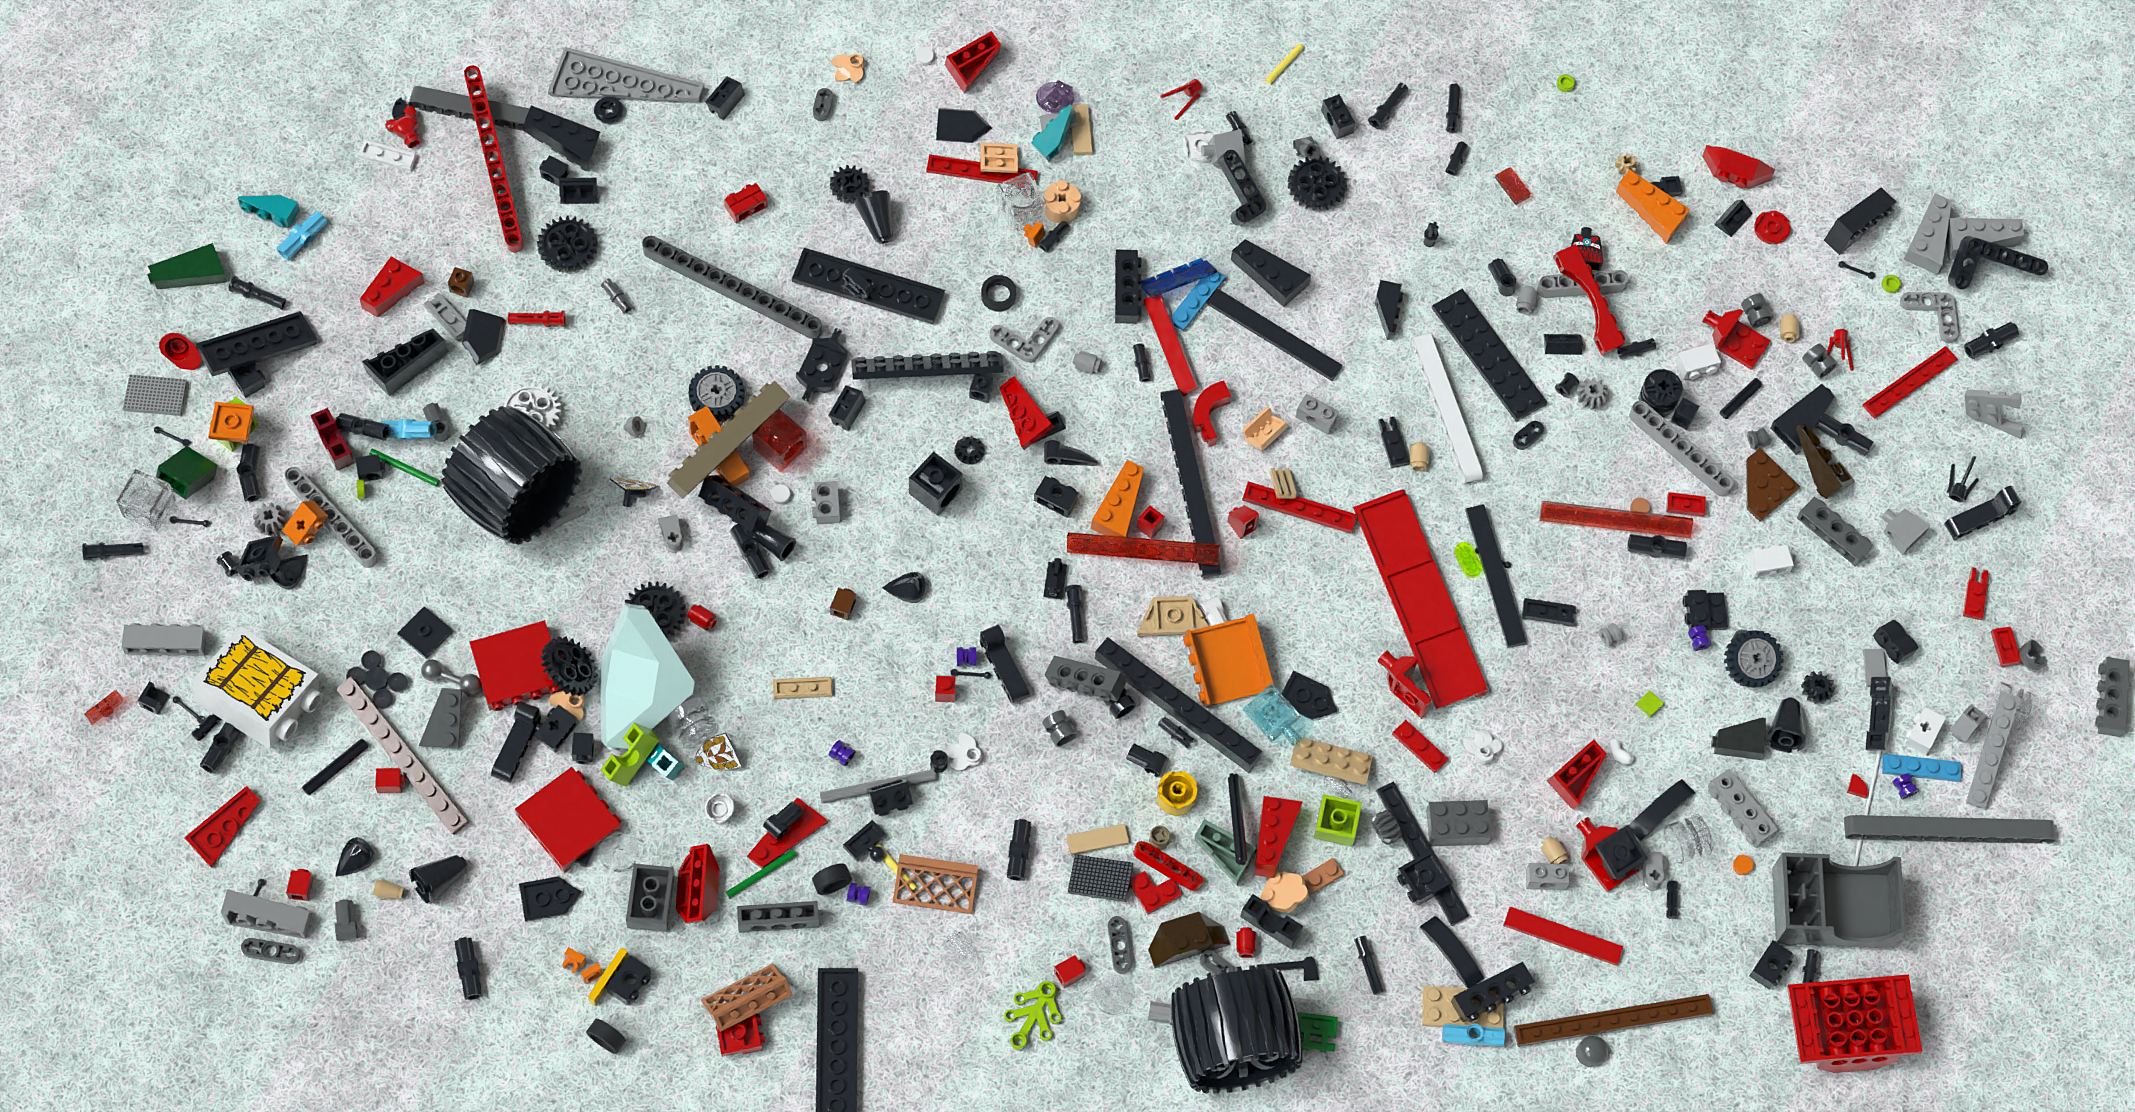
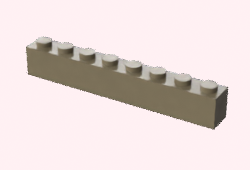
M775 380L770 385L766 383L759 390L761 393L757 397L753 395L746 402L748 405L745 408L740 407L733 414L735 416L733 420L727 419L721 425L722 430L719 433L717 431L713 432L708 437L709 442L706 445L703 443L699 445L693 457L689 455L682 462L683 466L680 469L676 467L668 475L670 479L667 484L682 499L694 490L788 401L791 396Z

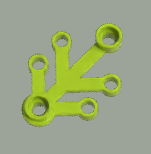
M1044 981L1039 984L1037 990L1026 993L1019 992L1014 995V1003L1019 1006L1023 1005L1027 1000L1036 998L1038 1000L1034 1005L1005 1011L1004 1019L1009 1023L1014 1022L1016 1018L1029 1015L1021 1030L1011 1036L1010 1045L1013 1049L1022 1050L1025 1048L1026 1036L1036 1019L1040 1028V1039L1042 1041H1049L1051 1039L1052 1032L1048 1029L1042 1008L1046 1002L1050 1011L1049 1021L1052 1024L1060 1023L1061 1014L1058 1012L1054 1001L1057 995V987L1054 983ZM1048 988L1051 990V993L1045 994L1043 990ZM1022 996L1024 1000L1018 1002L1016 997ZM1012 1013L1014 1017L1008 1019L1006 1015ZM1058 1015L1059 1019L1054 1021L1051 1017ZM1043 1032H1048V1033H1049V1037H1048V1038H1044V1037L1042 1036V1033H1043ZM1017 1039L1022 1041V1044L1019 1046L1014 1043Z

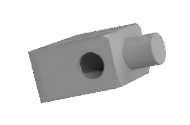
M1241 130L1216 134L1210 139L1209 145L1201 146L1202 156H1211L1214 166H1219L1218 159L1227 150L1236 151L1242 162L1246 163Z
M1888 509L1881 516L1889 523L1883 531L1884 534L1902 555L1925 535L1930 527L1928 523L1906 509L1902 510L1898 515Z

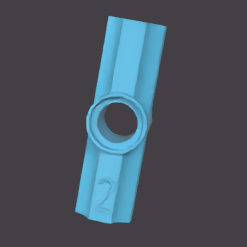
M315 211L302 224L298 223L291 229L289 236L276 248L277 252L283 258L290 260L302 247L306 248L309 242H313L315 235L328 223L327 219L319 211Z
M412 419L381 421V423L389 424L391 434L388 438L415 440V438L430 439L434 438L437 431L435 422L416 421Z
M1444 1024L1442 1039L1444 1043L1467 1044L1471 1047L1477 1045L1503 1047L1505 1031L1504 1028L1481 1027L1478 1024H1471L1469 1026ZM1475 1032L1478 1035V1038H1471L1469 1036V1033Z

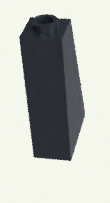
M1820 384L1775 419L1770 429L1795 455L1798 454L1802 445L1796 427L1805 423L1813 431L1835 396L1829 388Z

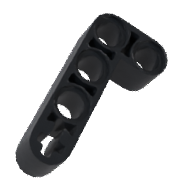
M1227 150L1219 157L1218 163L1242 204L1231 214L1232 223L1241 226L1261 215L1266 210L1267 205L1238 153L1234 150ZM1235 172L1241 175V179L1235 177ZM1244 188L1250 191V195L1244 193ZM1253 204L1258 205L1259 211L1254 210ZM1238 212L1244 215V220L1238 217Z
M2007 486L2000 490L1995 498L1951 517L1944 525L1953 540H1957L1972 533V530H1979L1988 526V523L1992 521L1995 523L2005 518L2004 516L2008 514L2009 516L2016 512L2022 501L2013 487Z
M999 624L981 631L980 645L982 648L984 647L986 651L984 653L990 664H993V670L998 680L1002 681L1003 684L1001 686L1010 703L1014 704L1030 697L1028 687L1005 645V636Z
M522 701L516 707L514 713L515 722L491 771L492 777L511 783L520 765L519 760L521 757H524L528 748L527 744L535 734V727L541 721L540 709Z

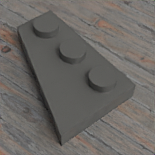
M441 689L419 746L459 748L462 689Z

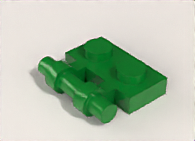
M1298 1012L1301 1034L1303 1035L1302 1050L1317 1049L1324 1053L1327 1051L1335 1052V1044L1328 1043V1038L1336 1039L1338 1017ZM1310 1036L1321 1037V1042L1310 1041Z

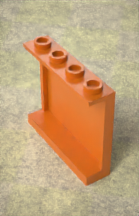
M1254 613L1246 615L1244 618L1191 631L1189 629L1185 632V636H1183L1184 645L1189 648V663L1191 666H1194V681L1196 685L1199 684L1200 692H1198L1199 700L1201 703H1204L1205 707L1272 691L1275 688Z

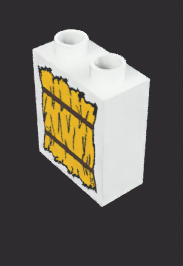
M242 626L192 680L193 701L227 723L232 724L235 728L269 749L279 739L283 741L289 740L297 729L298 717L304 711L309 714L312 713L320 704L323 696L319 692L318 673Z

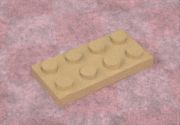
M1297 736L1290 766L1366 785L1373 756L1364 752H1357Z
M1423 986L1422 1026L1443 1027L1444 1024L1466 1026L1478 1024L1481 1027L1503 1028V1003L1497 1005V1009L1490 1013L1485 1011L1479 1014L1480 1017L1472 1022L1467 1020L1462 1023L1451 1000L1454 995L1468 988ZM1489 991L1491 996L1498 997L1496 991ZM1473 999V1000H1472V1003H1473L1474 1005H1476V1006H1480V1005H1481V1002H1480L1479 1000H1477V999Z

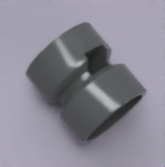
M1761 293L1751 295L1741 303L1745 314L1748 315L1747 318L1752 328L1766 325L1774 318Z
M1821 343L1813 346L1802 357V360L1808 367H1813L1812 371L1819 379L1829 374L1838 364L1831 355H1827V350Z
M1064 710L1056 711L1042 721L1046 731L1051 733L1050 738L1056 747L1072 741L1077 736L1073 725L1068 724L1069 718Z

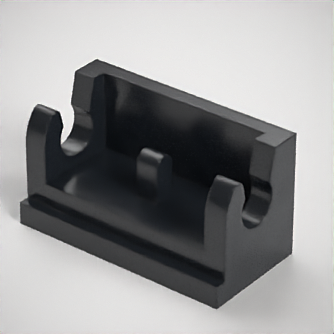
M726 76L705 101L709 111L712 114L717 112L718 117L724 121L745 96L742 84Z
M597 177L559 178L560 204H598Z
M845 385L828 414L835 426L839 423L844 430H850L866 403L863 392Z

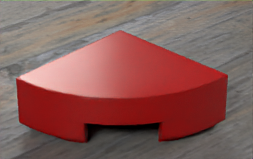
M1853 773L1847 793L1866 799L1868 793L1867 786L1858 775Z

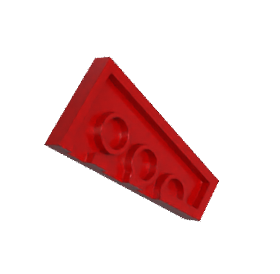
M248 786L244 787L186 835L184 839L211 868L258 806L260 800Z
M797 797L794 803L801 808L804 815L789 827V831L780 840H776L767 832L750 851L747 858L762 869L781 857L786 851L795 847L807 836L809 837L821 826L823 827L828 823V820Z

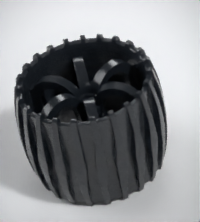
M500 406L497 411L491 409L486 417L481 415L479 417L480 421L475 426L472 424L469 426L470 431L465 436L460 435V443L457 447L453 446L451 448L453 454L445 460L447 467L442 469L444 478L441 481L444 485V490L452 501L473 522L507 543L522 545L523 541L530 542L532 540L531 537L534 535L539 537L541 530L545 527L549 529L551 527L550 522L555 517L558 519L561 517L559 512L563 507L568 508L570 504L567 501L570 496H575L577 493L574 490L575 486L580 485L581 482L578 477L582 475V465L568 445L545 424L512 406Z
M1250 965L1249 970H1242L1241 966L1236 967V971L1228 973L1226 969H1222V974L1213 976L1212 973H1207V978L1202 980L1196 977L1193 979L1192 984L1189 985L1188 982H1185L1182 985V989L1178 987L1172 993L1171 1022L1174 1043L1185 1077L1190 1087L1196 1092L1202 1090L1203 1093L1207 1094L1209 1090H1213L1214 1094H1219L1221 1089H1226L1227 1093H1232V1088L1241 1087L1242 1091H1244L1247 1085L1255 1084L1257 1088L1261 1087L1260 1082L1268 1080L1270 1084L1274 1083L1275 1077L1286 1078L1287 1072L1293 1074L1296 1069L1301 1067L1303 1050L1298 1013L1282 972L1275 967L1268 969L1267 966L1262 965L1260 969H1256L1255 965Z

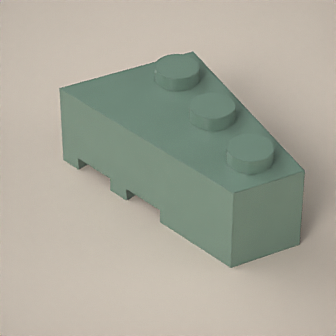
M1205 819L1195 834L1197 844L1237 886L1256 854V847L1246 842L1248 861L1246 865L1242 866L1236 863L1233 834Z

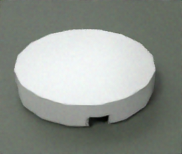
M1205 129L1190 131L1183 139L1182 149L1185 156L1197 163L1211 161V156H1202L1201 146L1209 145V141L1214 134L1212 135Z

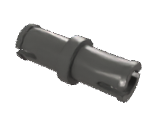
M610 278L602 282L601 287L610 296L611 302H615L623 314L627 313L626 310L630 311L633 308L623 296V291L619 290Z

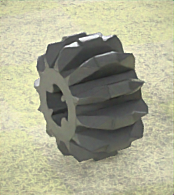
M1387 810L1380 811L1372 817L1371 823L1375 833L1384 844H1393L1401 838L1402 832L1391 812Z

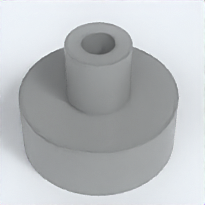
M639 416L628 418L624 425V430L631 436L641 435L644 431L643 420Z

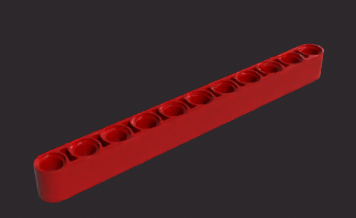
M470 65L464 70V77L504 239L508 250L517 253L523 249L524 243L480 69L475 65ZM471 75H477L476 78H469ZM476 91H481L480 94L474 95ZM481 107L485 108L483 111H477ZM484 124H490V125H489L488 127H486V128H483V127H482V125H484ZM489 140L494 141L492 144H485ZM498 157L495 161H490V158ZM497 173L502 174L500 177H494ZM500 190H506L504 194H498ZM506 206L510 207L507 211L502 210ZM514 223L513 227H506L507 224ZM512 240H518L517 244H510Z

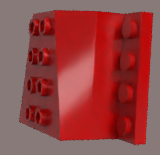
M1909 974L1788 984L1787 986L1800 1064L1816 1063L1817 1069L1832 1073L1866 1071L1896 1063L1903 1055H1915L1923 1052Z

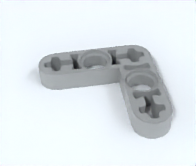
M1907 292L1902 295L1900 306L1903 309L1937 311L1941 340L1948 344L1956 340L1958 327L1955 302L1951 294L1944 292ZM1907 298H1909V300L1912 301L1911 304H1908V301H1906ZM1922 299H1929L1931 301V305H1925L1922 302ZM1943 299H1945L1946 302H1948L1946 306L1947 309H1944L1945 303L1942 301ZM1948 315L1951 317L1952 321L1946 322L1943 320L1942 316ZM1948 327H1950L1949 333L1952 335L1951 338L1946 334Z
M1053 317L1045 318L1027 341L1007 328L995 325L990 329V339L1021 360L1031 363L1037 359L1057 333L1058 321ZM1052 323L1053 328L1050 327L1046 334L1045 331L1047 329V325H1050ZM1000 331L1001 336L995 337V332L998 333ZM1038 336H1041L1044 338L1045 341L1041 344H1038L1034 341V339ZM1012 340H1015L1018 342L1019 345L1015 348H1012L1008 345V343ZM1031 350L1032 355L1026 356V352Z

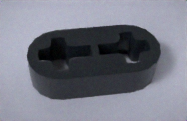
M848 268L842 273L845 282L864 298L873 293L872 286L852 268Z
M1539 421L1528 423L1514 435V447L1519 450L1528 448L1542 436L1544 431L1543 424ZM1532 427L1534 429L1539 428L1538 432L1534 431L1532 434H1530ZM1525 436L1527 437L1524 443L1518 442L1519 438L1523 439Z

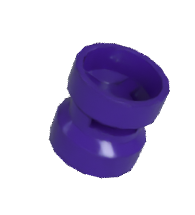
M1704 625L1693 627L1688 631L1689 638L1693 641L1692 647L1694 651L1707 649L1712 645L1710 638L1707 637L1708 631Z
M957 647V666H963L964 664L976 666V647H970L969 649Z
M838 740L832 746L828 756L838 759L839 763L846 767L849 764L847 759L852 760L856 750L851 747L847 748L843 741Z
M1910 773L1903 774L1892 781L1895 788H1898V794L1902 800L1915 795L1919 791L1917 786L1912 783Z
M851 882L846 901L851 903L855 901L859 902L860 905L866 906L871 887H861L857 883Z

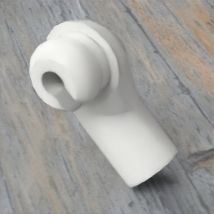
M1612 740L1610 742L1614 760L1625 765L1631 764L1634 761L1632 754L1621 749L1619 740Z

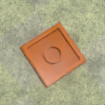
M215 402L208 435L209 439L248 443L255 410L254 406Z

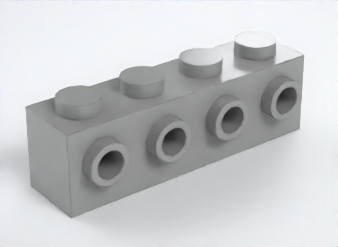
M131 623L130 625H124L122 649L125 654L204 656L206 632L204 627L197 624L190 626H181L179 624L162 626L156 623L150 625Z
M1730 769L1711 780L1708 785L1709 794L1721 803L1720 806L1723 812L1729 813L1733 818L1735 827L1745 833V838L1749 844L1757 848L1775 836L1778 828Z

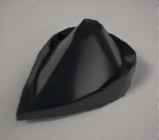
M307 554L281 560L277 571L270 574L271 579L278 586L287 590L296 587L302 578Z
M910 572L889 582L882 589L902 601L917 603L922 599L926 585L921 573Z
M355 837L346 843L337 865L335 877L356 873L371 866L374 862L375 853L368 842L362 838Z

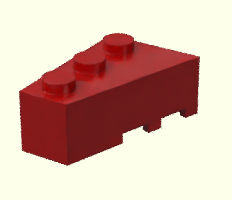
M990 31L946 56L944 65L960 89L965 93L998 56L1002 45L994 33Z
M391 256L360 297L362 309L379 317L397 304L396 302L411 294V291L418 286H422L425 283L423 273Z
M1593 739L1553 774L1547 782L1567 805L1574 810L1581 803L1586 790H1588L1607 753Z

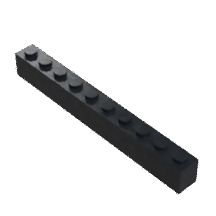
M1109 637L1095 651V660L1107 669L1120 671L1126 679V683L1249 773L1261 759L1262 750Z

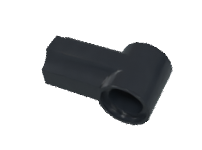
M1497 258L1488 264V269L1498 285L1499 293L1508 297L1513 295L1515 291L1516 277L1510 273L1503 259Z
M1135 743L1131 746L1126 757L1127 760L1143 767L1147 773L1155 774V777H1160L1168 762V758L1164 754L1157 751L1151 752Z
M791 801L777 815H771L764 822L763 827L776 840H780L789 831V827L804 815V812L796 803Z

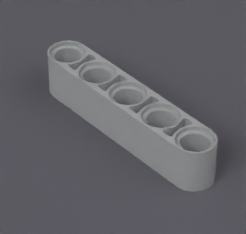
M1623 270L1598 271L1591 274L1594 281L1603 283L1599 284L1601 294L1622 292L1628 282V274ZM1563 274L1543 276L1539 280L1537 287L1538 295L1543 298L1586 295L1585 291L1576 282Z

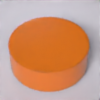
M1747 855L1737 856L1733 861V870L1739 875L1749 874L1753 869L1752 859Z

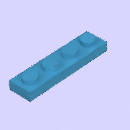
M1212 267L1210 268L1211 270H1207L1171 315L1174 326L1183 332L1226 279L1225 275Z
M1883 754L1882 774L1901 776L1910 773L1911 777L1960 782L1961 762Z

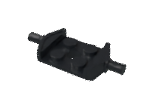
M838 328L834 329L830 338L812 339V345L799 372H796V379L806 388L802 396L804 401L806 399L808 402L812 393L830 392L844 365L848 351L838 342L842 333ZM819 364H825L827 366V369L824 371H819L817 369V366Z

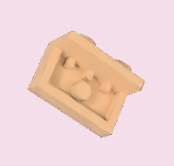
M1266 407L1242 431L1247 443L1263 451L1288 426L1285 421L1272 414L1271 408Z

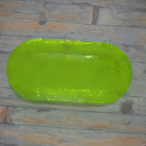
M1467 542L1458 543L1454 550V556L1463 574L1469 578H1476L1481 573L1482 565L1473 547Z

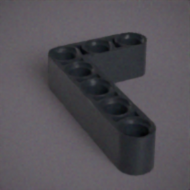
M1965 236L1960 242L1948 276V283L1958 289L1969 287L1980 257L2039 276L2047 272L2048 263L2043 259L1976 237ZM1974 241V246L1970 249V243ZM1990 246V252L1986 254V249ZM2006 252V258L2003 260L2002 255ZM2022 257L2023 262L2019 265L2018 261ZM1965 259H1968V263L1964 267L1963 262ZM2036 263H2039L2038 269L2035 270ZM1961 276V282L1957 284V279Z

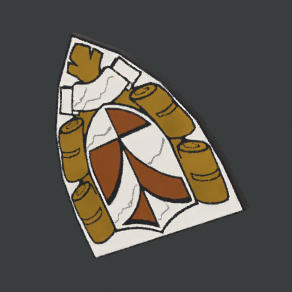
M610 478L613 483L625 491L624 507H630L632 497L644 498L646 495L645 491L658 487L656 484L638 480Z
M727 733L709 738L701 745L694 759L695 763L714 770H730L742 767Z

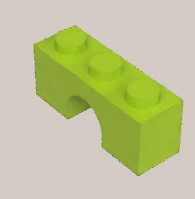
M633 723L623 737L630 746L628 751L621 756L611 754L600 769L610 781L625 787L660 740L651 729L637 723Z

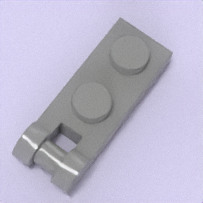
M437 293L431 301H426L423 304L426 310L437 319L456 341L464 335L466 321L440 293Z

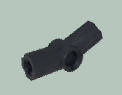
M249 443L243 445L240 463L236 469L245 502H254L261 498L256 477L260 447ZM250 471L249 474L243 475L244 472Z

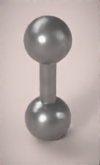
M434 659L427 660L421 667L422 676L428 681H437L443 678L459 684L462 692L468 696L476 695L481 690L480 678L475 674H466L463 677L444 671L442 664Z

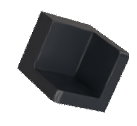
M149 681L137 701L141 708L158 715L169 698V694L155 688L154 683Z

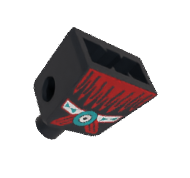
M1583 227L1581 228V234H1574L1571 246L1576 244L1578 248L1580 247L1584 253L1583 259L1592 270L1600 271L1603 265L1601 239L1599 236H1592L1591 228Z

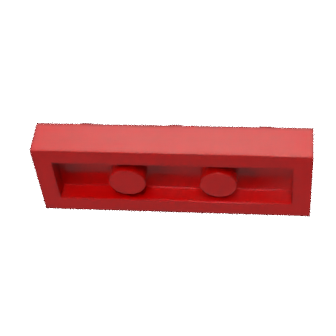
M1407 720L1392 732V735L1433 773H1436L1449 759Z

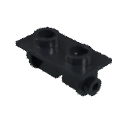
M1055 558L1054 561L1048 562L1043 597L1063 599L1067 564H1063L1060 558Z

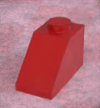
M1245 505L1240 508L1235 507L1229 512L1227 522L1238 537L1242 539L1256 530L1259 513Z

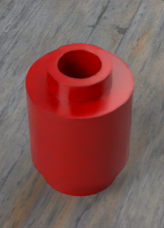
M694 604L688 611L687 618L690 619V622L706 631L709 628L712 629L717 623L716 614L701 605Z
M1250 927L1240 928V931L1236 932V951L1241 958H1252L1255 956L1256 932Z

